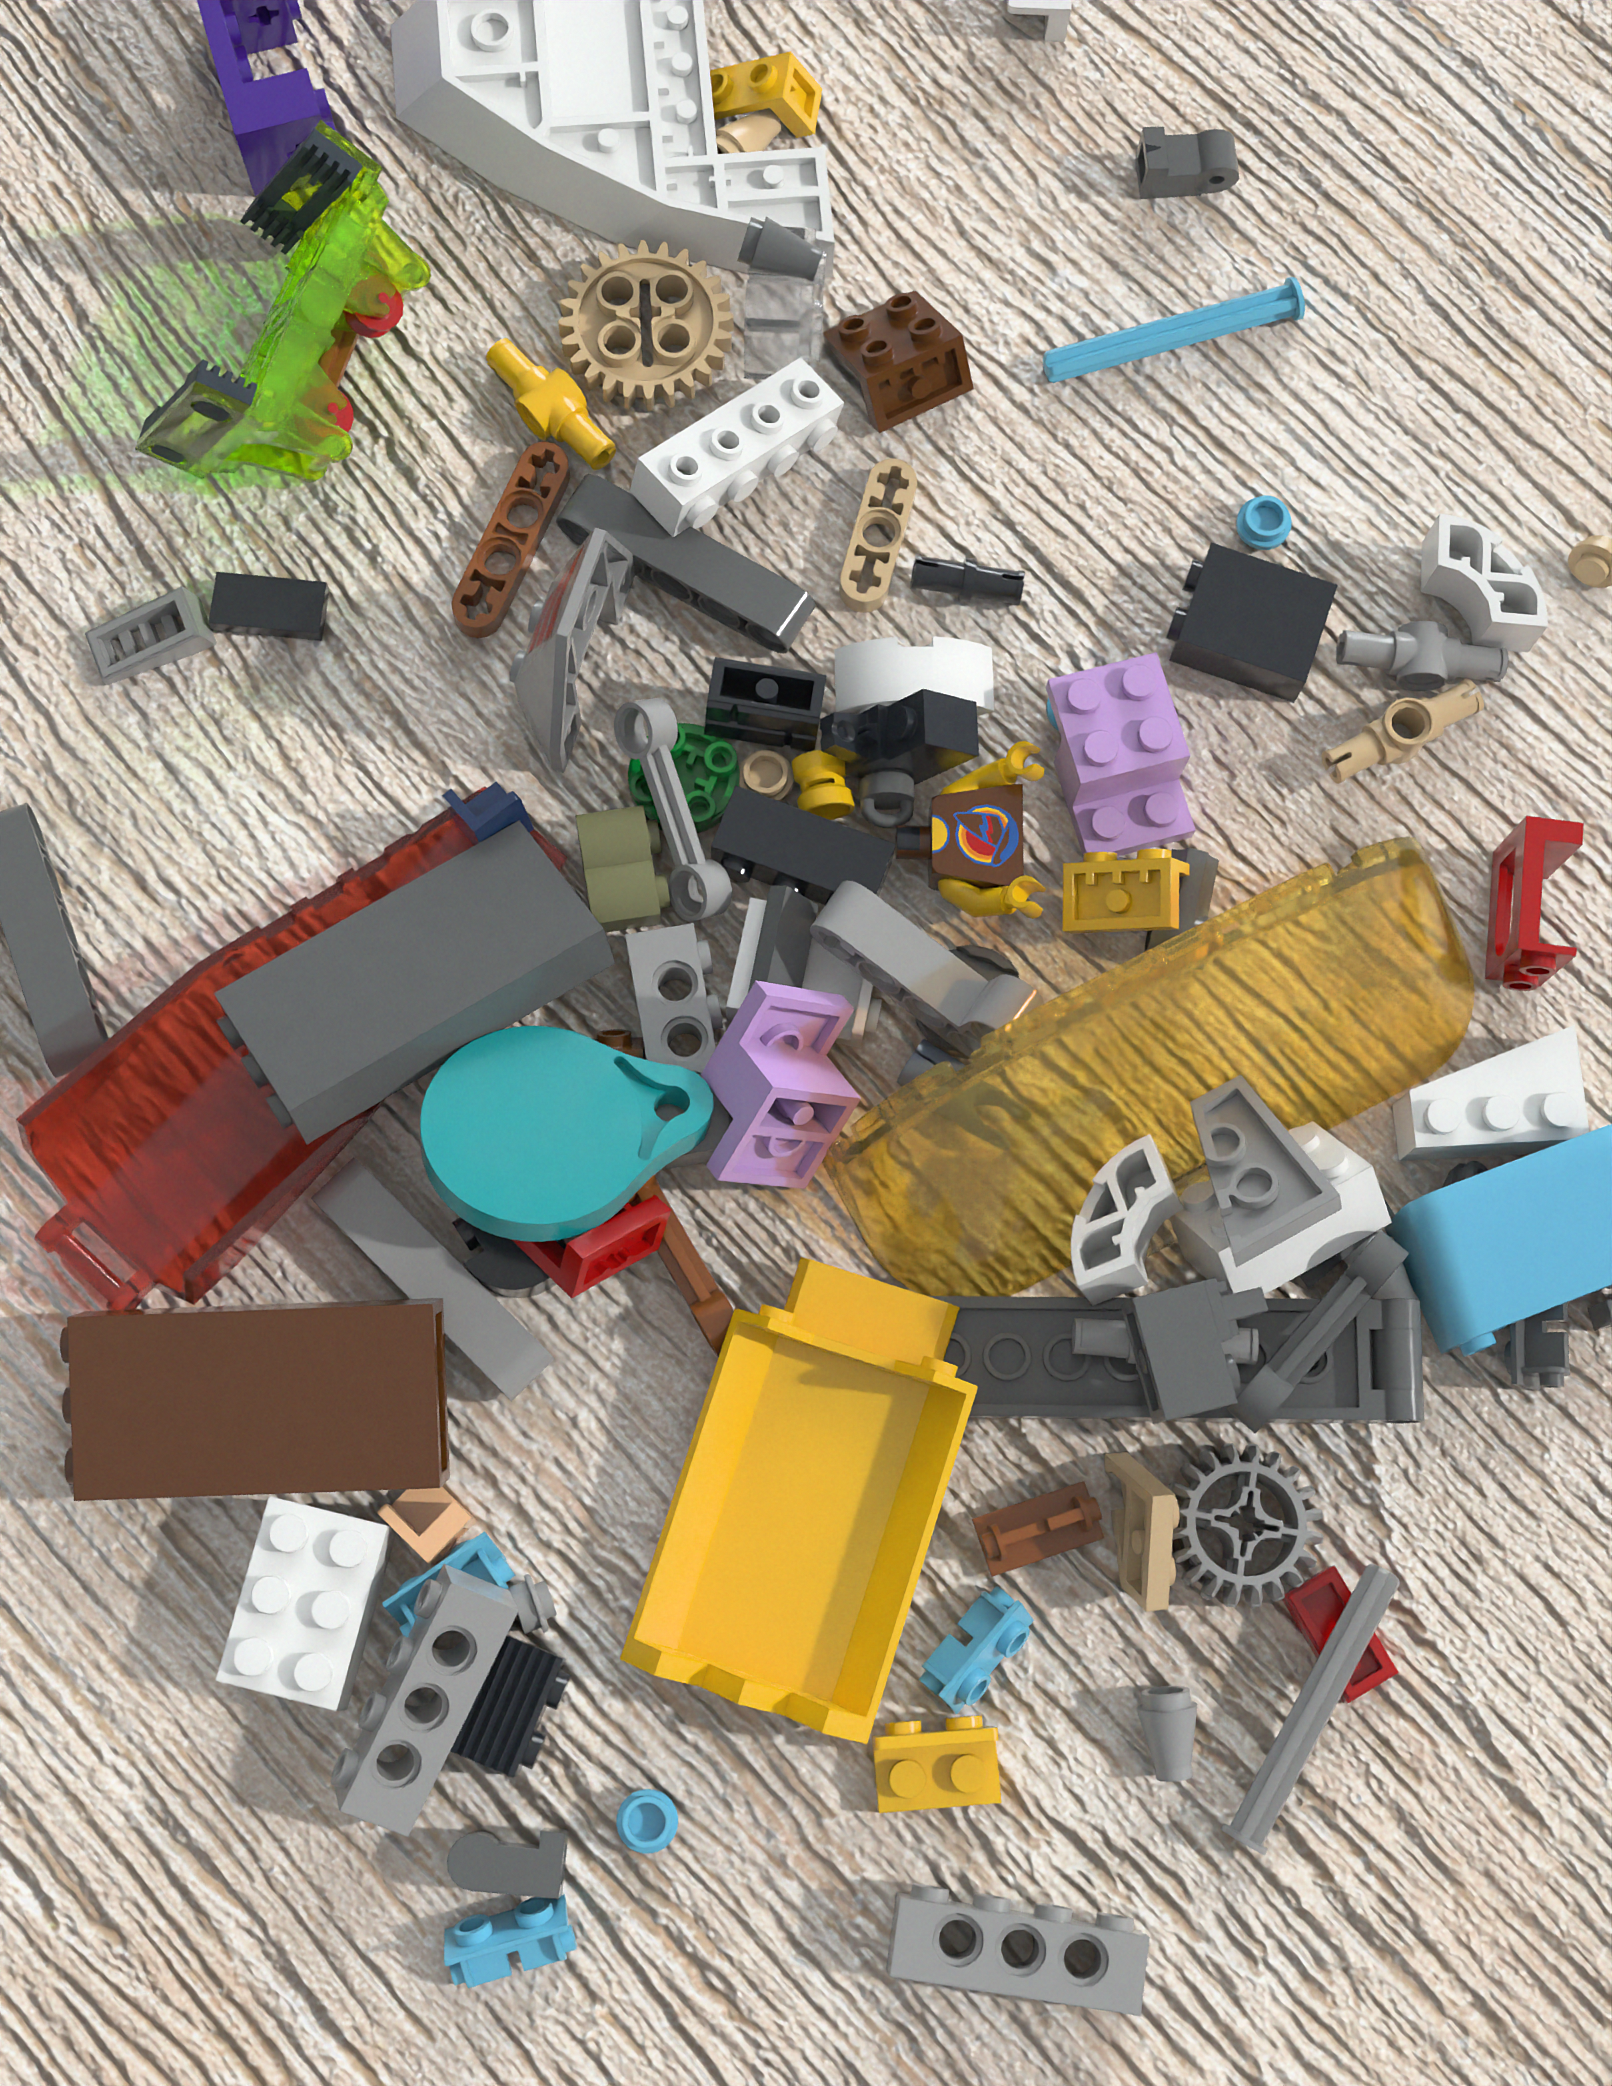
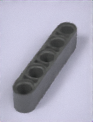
M587 474L584 476L556 519L557 526L561 531L580 545H582L594 528L607 531L633 554L634 572L637 577L771 651L781 654L787 653L816 607L812 597L796 584L691 526L675 537H672L633 494L597 475Z
M28 803L0 811V922L41 1051L51 1073L55 1078L110 1060L113 1058V1051L36 816Z

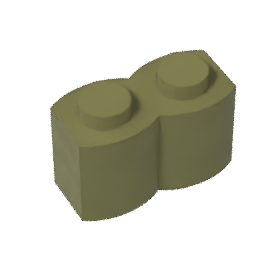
M643 805L575 815L589 909L604 928L605 933L660 925V909L670 907V897L666 874L655 875L651 855L662 853L657 820L646 821Z

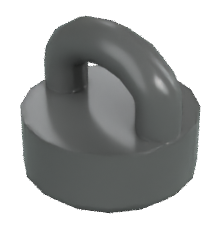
M893 771L877 772L866 775L859 781V804L861 814L866 821L881 828H896V825H904L911 820L914 812L915 791L914 780L909 775ZM900 808V811L896 814H883L877 811Z

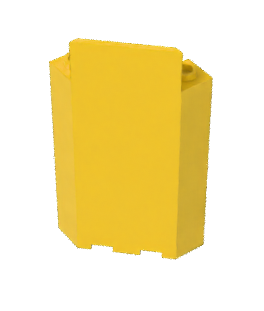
M800 1257L784 1310L761 1304L758 1314L734 1308L620 1660L654 1676L704 1688L736 1704L783 1715L818 1732L864 1744L868 1743L978 1388L974 1384L955 1378L958 1367L943 1361L960 1307L815 1260Z

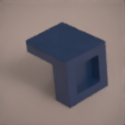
M497 782L493 783L467 804H464L452 789L442 795L456 826L473 845L482 842L519 820L529 833L534 830L522 800L514 791L507 794Z

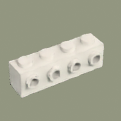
M800 357L639 457L630 492L672 537H675L690 526L694 529L700 528L724 504L731 500L734 502L744 500L754 491L758 483L771 474L775 477L781 476L794 465L799 456L808 450L819 451L827 446L838 432L836 423L844 402Z

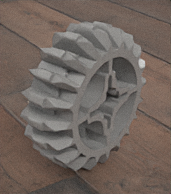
M1233 1443L1221 1446V1464L1215 1454L1209 1449L1199 1453V1463L1204 1473L1196 1466L1186 1463L1180 1468V1472L1190 1486L1186 1487L1176 1482H1172L1167 1486L1175 1494L1176 1499L1181 1501L1179 1506V1523L1177 1528L1173 1529L1172 1539L1179 1540L1181 1550L1172 1552L1175 1564L1182 1563L1187 1559L1192 1565L1183 1573L1181 1581L1185 1585H1190L1203 1575L1206 1579L1201 1588L1200 1595L1206 1600L1213 1599L1220 1587L1223 1586V1602L1226 1607L1237 1606L1242 1589L1245 1601L1250 1608L1262 1605V1587L1273 1601L1283 1599L1285 1597L1284 1588L1279 1578L1292 1587H1300L1304 1580L1300 1572L1294 1567V1563L1306 1568L1315 1567L1317 1559L1313 1554L1304 1550L1303 1547L1304 1544L1318 1545L1323 1543V1535L1321 1533L1307 1530V1522L1323 1518L1322 1510L1314 1508L1305 1511L1302 1500L1311 1498L1315 1494V1489L1312 1485L1295 1490L1292 1483L1299 1478L1301 1470L1298 1466L1294 1465L1284 1470L1282 1474H1279L1277 1470L1281 1463L1282 1455L1277 1451L1270 1452L1265 1457L1262 1465L1259 1464L1260 1451L1257 1444L1251 1443L1245 1446L1241 1461ZM1224 1476H1238L1237 1489L1231 1491L1229 1503L1224 1509L1212 1508L1208 1510L1197 1508L1202 1495L1212 1483ZM1257 1482L1265 1486L1276 1497L1282 1508L1285 1524L1282 1520L1269 1517L1263 1511L1260 1504L1261 1490L1256 1488ZM1239 1507L1244 1511V1521L1252 1523L1253 1527L1266 1529L1242 1535L1244 1543H1241V1540H1239L1238 1529L1230 1527L1229 1523L1216 1521L1241 1515ZM1196 1526L1202 1530L1214 1533L1220 1539L1223 1548L1222 1560L1226 1561L1225 1570L1216 1565L1203 1550L1197 1536ZM1259 1541L1284 1542L1278 1557L1268 1568L1256 1575L1244 1576L1246 1561H1251L1254 1547Z

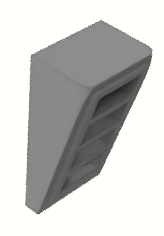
M182 586L85 632L101 679L107 685L192 656L217 644L201 600L197 595ZM181 616L186 629L184 631H181L177 617ZM159 623H162L167 639L160 641L155 627ZM139 630L146 649L139 651L133 632ZM119 638L126 656L125 659L119 662L111 640Z

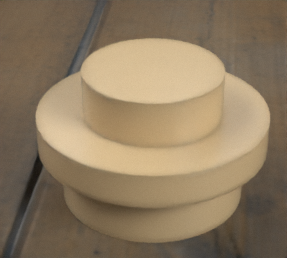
M1593 535L1578 542L1573 547L1568 556V565L1572 574L1579 581L1596 588L1612 586L1611 538L1603 535Z
M760 750L748 755L740 764L739 787L780 802L790 793L793 786V771L789 761L783 755L771 750Z

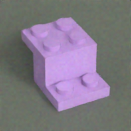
M1157 652L1048 679L1046 691L1062 739L1054 760V766L1082 855L1088 852L1117 853L1118 856L1137 852V850L1149 849L1192 838L1196 830L1179 780L1190 758V753Z
M762 981L754 982L701 1073L703 1079L733 1118V1121L706 1164L716 1180L801 1189L807 1187L861 1099L827 1056L854 1011L852 1005L843 995Z

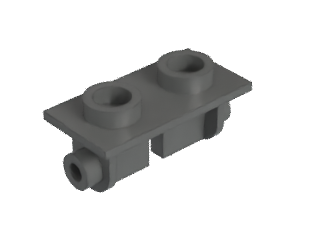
M1568 1302L1510 1324V1341L1505 1346L1504 1360L1506 1369L1511 1375V1384L1535 1391L1541 1390V1387H1564V1376L1570 1375L1569 1336L1566 1332H1547V1322L1568 1321Z

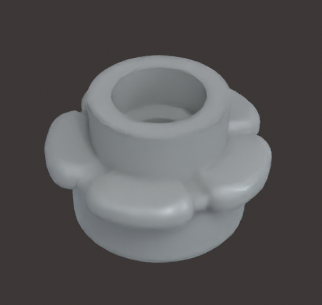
M526 1574L524 1575V1582L508 1588L519 1609L517 1617L524 1634L539 1628L545 1633L548 1631L546 1619L557 1615L546 1581L534 1584L531 1576Z

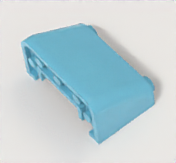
M1612 1124L1423 1195L1403 1206L1391 1219L1392 1223L1384 1227L1387 1235L1393 1237L1395 1242L1409 1252V1255L1403 1261V1265L1412 1289L1420 1300L1421 1311L1441 1354L1460 1348L1463 1357L1475 1354L1497 1344L1493 1333L1507 1325L1603 1288H1612Z

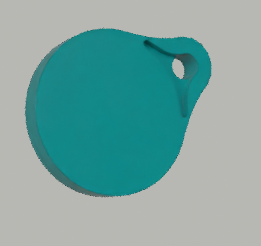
M520 1026L502 1029L475 1039L459 1049L440 1067L426 1091L420 1115L422 1161L431 1185L439 1197L451 1210L471 1225L485 1232L512 1240L527 1242L561 1240L585 1233L613 1217L654 1174L676 1158L693 1150L705 1140L711 1125L714 1109L713 1094L707 1082L692 1070L681 1066L661 1064L637 1058L570 1030L548 1026ZM664 1104H673L684 1110V1113L667 1122L660 1119L654 1110Z

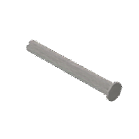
M1374 1564L1366 1566L1230 1826L1224 1823L1221 1828L1222 1831L1263 1855L1268 1851L1263 1846L1399 1586V1579L1391 1572Z

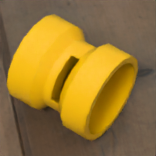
M814 750L803 753L791 761L794 781L801 786V794L797 798L799 809L829 820L842 818L854 811L852 790L845 786L844 760L824 753L821 750Z

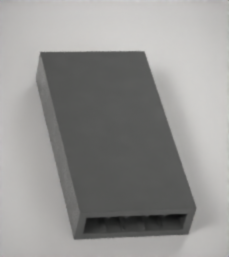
M519 820L215 992L214 995L225 1013L216 1022L233 1050L244 1045L249 1052L248 1055L240 1060L258 1090L268 1084L273 1090L274 1094L265 1098L283 1130L294 1124L306 1144H309L442 1066L454 1053L473 1040L505 1029L615 964L604 928Z

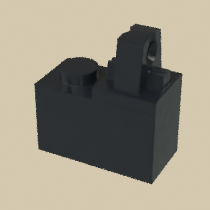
M924 688L889 706L877 704L859 714L833 712L820 719L822 734L820 740L821 751L844 760L845 775L863 778L866 775L877 772H901L909 775L914 780V785L979 756L977 703Z

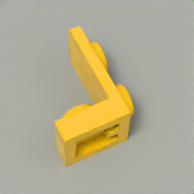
M791 51L710 70L714 120L771 108L796 138L815 134L822 88Z

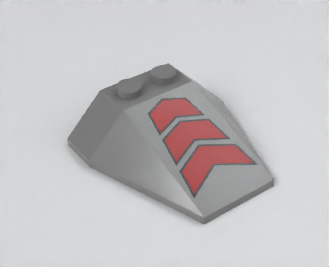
M599 528L593 529L553 580L545 601L537 600L535 602L528 623V632L533 633L526 651L520 649L517 651L510 671V682H513L515 685L519 705L553 770L561 773L565 772L582 725L575 681L597 620L618 625L635 578L633 554L611 534Z

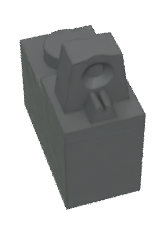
M1216 1278L1135 1297L1121 1304L1153 1425L1238 1403L1235 1391L1240 1389L1238 1368L1231 1354L1224 1355L1221 1343L1232 1339L1233 1336L1240 1335L1236 1320L1256 1316L1268 1311L1262 1287L1229 1294L1225 1280L1217 1282Z

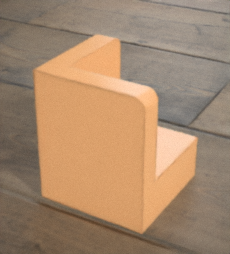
M443 1487L407 1489L391 1506L385 1503L377 1511V1514L427 1563L436 1565L477 1522Z

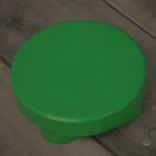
M677 723V740L670 753L696 831L701 833L721 822L735 785L739 786L740 769L737 754L733 746L727 743L724 738L704 735V726L692 723ZM631 758L628 768V785L634 806L643 805L646 821L657 820L658 829L663 831L640 759Z

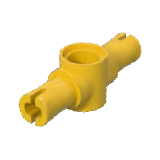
M507 338L497 341L486 354L488 366L513 389L514 405L519 416L539 439L544 441L553 436L558 442H566L595 471L602 469L613 459L616 453V445L588 418L586 399L575 381L564 370L557 367L549 372L543 366H535Z

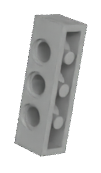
M694 923L625 934L646 1060L681 1066L694 1071L703 1078L701 1073L716 1049L713 1030L723 1028L718 995H706L703 975L713 973L708 940H696ZM670 980H682L691 987V992L682 1000L670 1001L660 994V989ZM681 1034L693 1035L701 1042L700 1049L688 1057L674 1054L670 1050L669 1045L675 1037ZM711 1088L714 1109L711 1125L705 1140L693 1150L666 1165L665 1169L708 1162L733 1121L732 1116ZM664 1104L659 1106L655 1112L660 1119L669 1122L674 1117L683 1114L684 1110L673 1104Z
M443 1564L435 1581L428 1579L424 1583L414 1606V1614L418 1615L408 1637L399 1636L389 1654L386 1670L390 1674L381 1693L372 1692L362 1709L358 1724L359 1728L362 1729L353 1750L345 1748L335 1764L331 1784L335 1786L340 1812L406 1837L409 1836L519 1611L509 1590L446 1564ZM446 1631H458L463 1634L460 1643L450 1650L443 1651L432 1647L435 1639ZM427 1687L436 1691L433 1698L422 1706H411L405 1703L408 1695L418 1688ZM399 1744L408 1748L405 1755L397 1761L384 1762L378 1759L381 1751L390 1745Z
M913 1883L911 1894L896 1892L886 1965L889 1977L1141 2016L1150 1937L1140 1930L1133 1929L1134 1918L1097 1912L1096 1923L1071 1920L1073 1909L1045 1903H1035L1034 1914L1010 1910L1011 1899L981 1893H974L973 1904L948 1900L949 1889ZM952 1920H963L969 1923L972 1929L970 1945L966 1950L958 1954L947 1953L939 1945L941 1929ZM1014 1930H1026L1030 1932L1033 1938V1950L1029 1958L1018 1964L1005 1961L1001 1952L1004 1938ZM1084 1939L1090 1941L1095 1952L1094 1961L1090 1968L1082 1973L1067 1971L1064 1965V1953L1067 1947L1076 1940Z

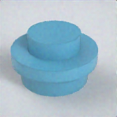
M1259 496L1247 501L1241 507L1236 519V529L1240 538L1248 546L1258 550H1271L1280 546L1288 537L1292 525L1287 507L1281 500L1273 496Z
M638 1790L629 1795L621 1804L616 1819L617 1831L623 1843L633 1851L643 1854L658 1852L673 1840L677 1832L678 1813L676 1807L667 1795L658 1790Z

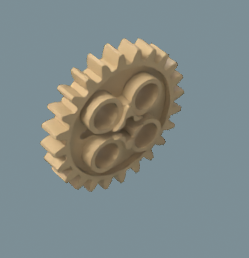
M640 240L637 254L630 255L625 245L620 243L618 244L617 259L612 260L602 251L598 253V270L586 264L580 266L583 283L569 280L568 291L570 298L561 299L560 301L561 315L564 318L558 319L560 337L564 338L561 340L564 357H572L570 364L573 375L585 373V388L588 391L603 384L602 389L605 402L608 403L617 393H621L624 396L625 409H630L636 397L644 399L647 411H652L655 397L662 396L666 404L672 408L675 406V392L681 391L691 400L695 398L694 381L708 387L712 385V371L710 368L715 370L724 369L725 354L723 352H729L732 349V334L729 332L734 331L733 314L729 313L730 296L729 294L721 293V278L719 275L706 278L707 262L705 260L697 262L690 267L689 250L684 248L675 258L669 257L667 242H663L657 253L654 254L649 253L646 241ZM643 284H647L650 287L653 364L650 367H645L642 363L640 286ZM672 296L679 297L680 299H682L680 302L674 304L665 303L662 301L663 299ZM617 298L628 300L627 303L619 306L608 303ZM670 345H680L685 348L677 353L663 350ZM620 346L631 349L628 353L621 355L609 352L613 348Z

